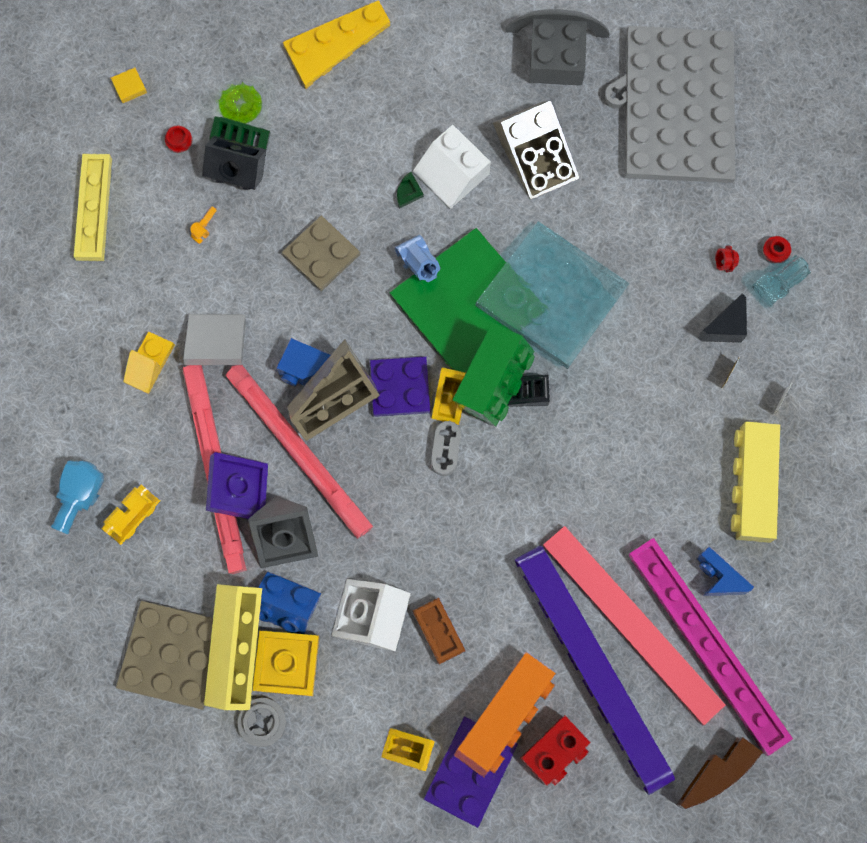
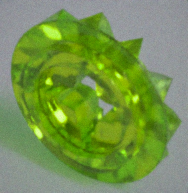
M243 82L241 85L231 84L230 88L222 91V96L219 99L220 112L224 118L245 124L249 123L261 112L262 99L260 93L256 91L254 86L250 87ZM242 94L244 102L247 103H242V106L238 111L235 102L239 100V97Z

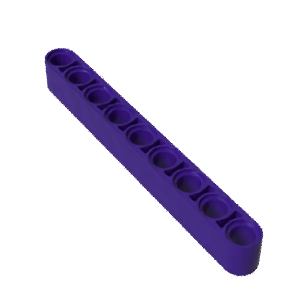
M539 545L515 558L517 567L520 566L525 574L523 578L532 593H536L539 599L538 604L544 615L552 621L554 625L552 629L561 645L565 644L569 651L567 655L576 671L579 670L584 678L582 681L590 696H594L599 704L597 708L606 724L609 723L614 730L612 734L619 747L627 753L629 757L628 762L635 775L643 781L645 792L651 795L673 782L675 777L546 551Z

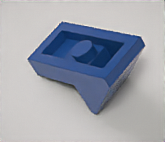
M710 547L706 548L698 556L697 560L701 562L699 565L700 569L709 577L715 575L718 578L703 596L745 595L754 588Z

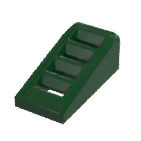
M214 117L209 141L213 136L220 137L223 129L226 130L224 138L229 140L232 139L233 131L237 132L235 141L240 143L243 142L244 133L249 134L246 144L253 146L255 135L260 136L258 147L267 149L270 137L269 130L228 118Z

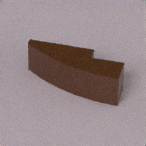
M736 738L723 759L717 755H710L676 805L682 809H688L721 794L736 783L754 765L763 752L745 738Z

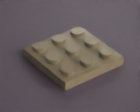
M141 601L116 689L204 710L213 618Z

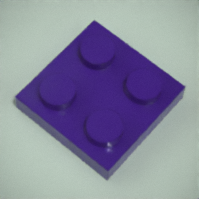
M427 357L370 360L371 379L375 383L380 395L373 400L374 417L430 413Z
M217 452L210 455L206 511L245 519L253 516L266 505L268 463Z

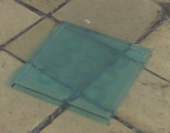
M538 221L477 300L475 306L511 331L522 335L531 345L568 369L630 283Z

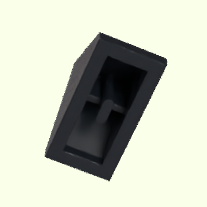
M742 293L703 329L698 338L702 342L742 343L747 336L746 296Z

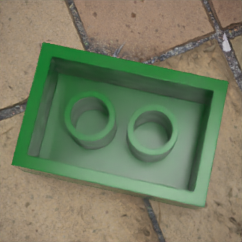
M492 322L453 401L466 413L496 427L499 421H503L509 409L508 403L512 395L515 396L518 393L522 384L520 379L524 371L529 370L532 366L535 351L522 335Z

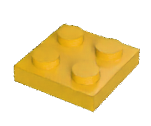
M259 630L252 691L313 697L319 636Z

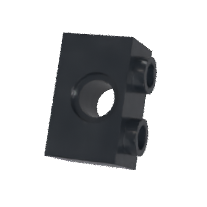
M213 136L205 145L202 176L211 178L212 181L217 183L227 182L237 185L240 189L255 190L263 178L267 149ZM230 162L235 163L238 169L234 168Z

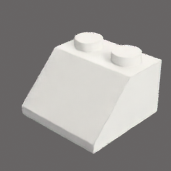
M452 125L432 142L413 170V173L451 209L490 174L491 161Z
M347 579L331 636L375 648L396 651L410 593L387 584Z

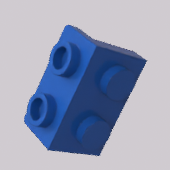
M267 571L258 587L262 588L259 620L280 626L290 633L305 634L308 622L320 600L321 593Z

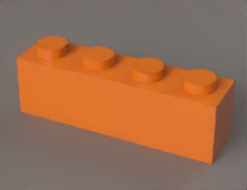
M526 652L461 743L454 756L482 777H485L489 770L495 774L505 759L500 755L506 745L512 749L522 734L517 729L523 721L527 724L530 723L539 710L534 704L539 697L545 700L555 686L550 681L556 673Z

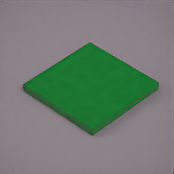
M477 228L435 258L439 263L440 270L434 280L430 282L419 280L413 274L389 292L392 299L450 369L464 373L467 372L492 322L518 334L546 313V308Z

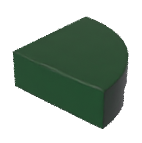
M412 172L405 175L397 190L399 208L424 197V193Z

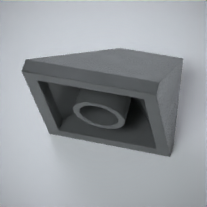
M276 496L249 518V525L261 568L318 557L306 506Z

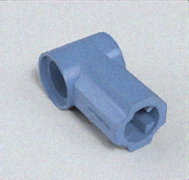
M421 235L395 247L397 256H401L405 263L403 267L405 269L410 268L419 280L430 282L436 278L440 270L439 263L430 253Z

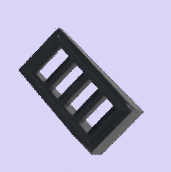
M549 375L522 376L520 379L522 384L517 393V399H512L511 397L508 403L509 407L548 406L550 402ZM534 384H540L539 397H535ZM523 385H528V398H523Z

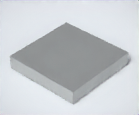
M189 314L184 364L242 365L246 328L245 314Z

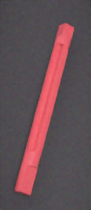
M189 365L183 367L182 370L208 483L210 455L214 452L221 453L202 365ZM214 512L228 572L236 574L247 571L236 517Z
M232 366L225 376L258 414L354 536L358 539L373 528L372 524L296 433L244 366Z

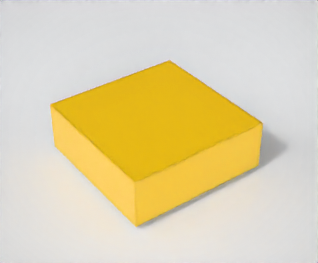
M135 67L111 77L122 103L147 93Z

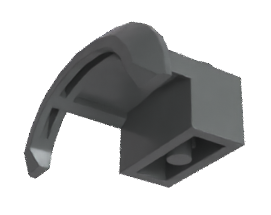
M564 9L531 11L516 18L506 26L505 32L518 33L522 28L532 24L529 83L582 86L586 64L587 27L596 34V37L609 38V30L599 20L582 12Z

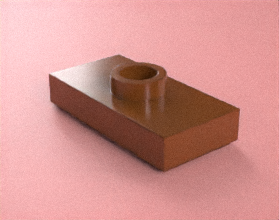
M439 598L413 610V614L439 665L466 652Z

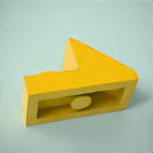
M148 331L138 352L131 350L129 353L123 382L149 394L175 344Z

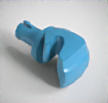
M69 460L66 463L59 480V492L56 495V498L61 499L62 505L51 528L69 534L78 510L82 511V509L88 511L90 505L93 506L100 495H97L103 485L104 474L97 469V466L83 460Z

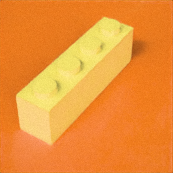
M745 422L740 427V430H736L734 445L739 447V458H735L733 464V474L738 475V486H734L732 491V502L737 503V514L732 515L731 531L736 532V540L771 543L777 539L780 425Z
M217 584L204 706L222 710H250L262 588Z

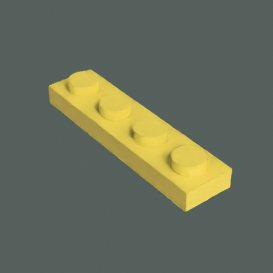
M82 154L74 258L76 261H104L112 167L110 154Z

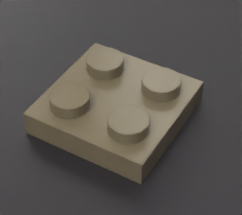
M322 215L282 251V255L320 291L324 290L361 255L360 251Z

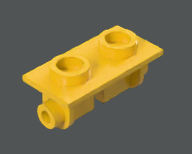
M140 484L138 488L134 487L121 502L128 508L127 511L124 513L116 507L106 520L103 521L105 525L101 529L122 545L125 540L133 536L140 523L154 512L160 500Z

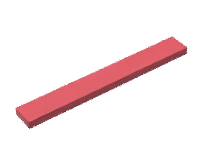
M565 526L543 544L545 550L702 725H705L726 706Z

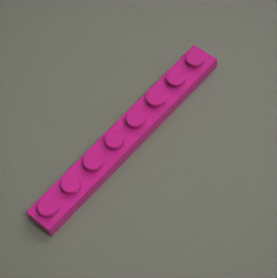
M652 538L629 553V558L764 754L769 756L793 739L656 540Z

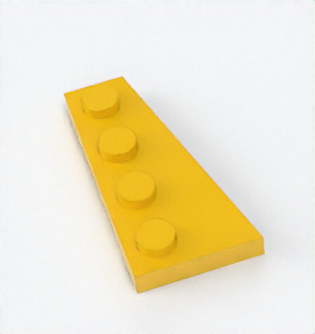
M377 0L283 42V46L305 89H307L314 81L322 75H326L334 66L351 56L355 50L367 44L388 28L390 20L380 1Z

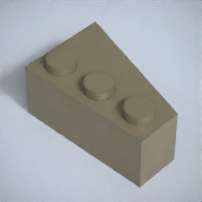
M344 339L287 408L290 420L304 440L308 441L380 395L375 383L346 339Z

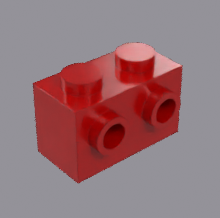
M564 715L520 759L545 786H548L550 783L555 786L567 775L564 769L572 761L578 764L589 753L586 747L591 742Z

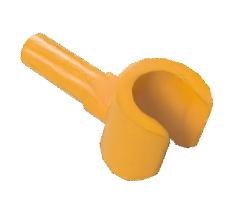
M210 207L200 222H195L191 226V237L198 244L203 242L202 236L205 239L209 236V231L205 227L217 211L214 207Z

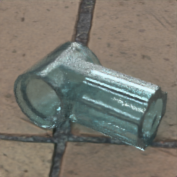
M794 255L772 272L771 270L764 274L753 284L752 288L771 308L778 299L782 300L790 292V289L809 276L811 271L809 270L808 263L802 257Z

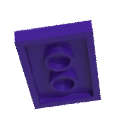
M464 716L423 800L478 828L518 744L515 743L512 749L506 745L500 754L505 759L495 774L489 770L485 777H482L454 756L461 743L476 724L475 721Z

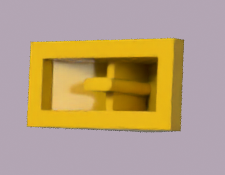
M441 368L431 419L443 422L451 421L459 425L463 409L453 401V398L466 373Z
M390 728L381 757L426 772L435 741Z

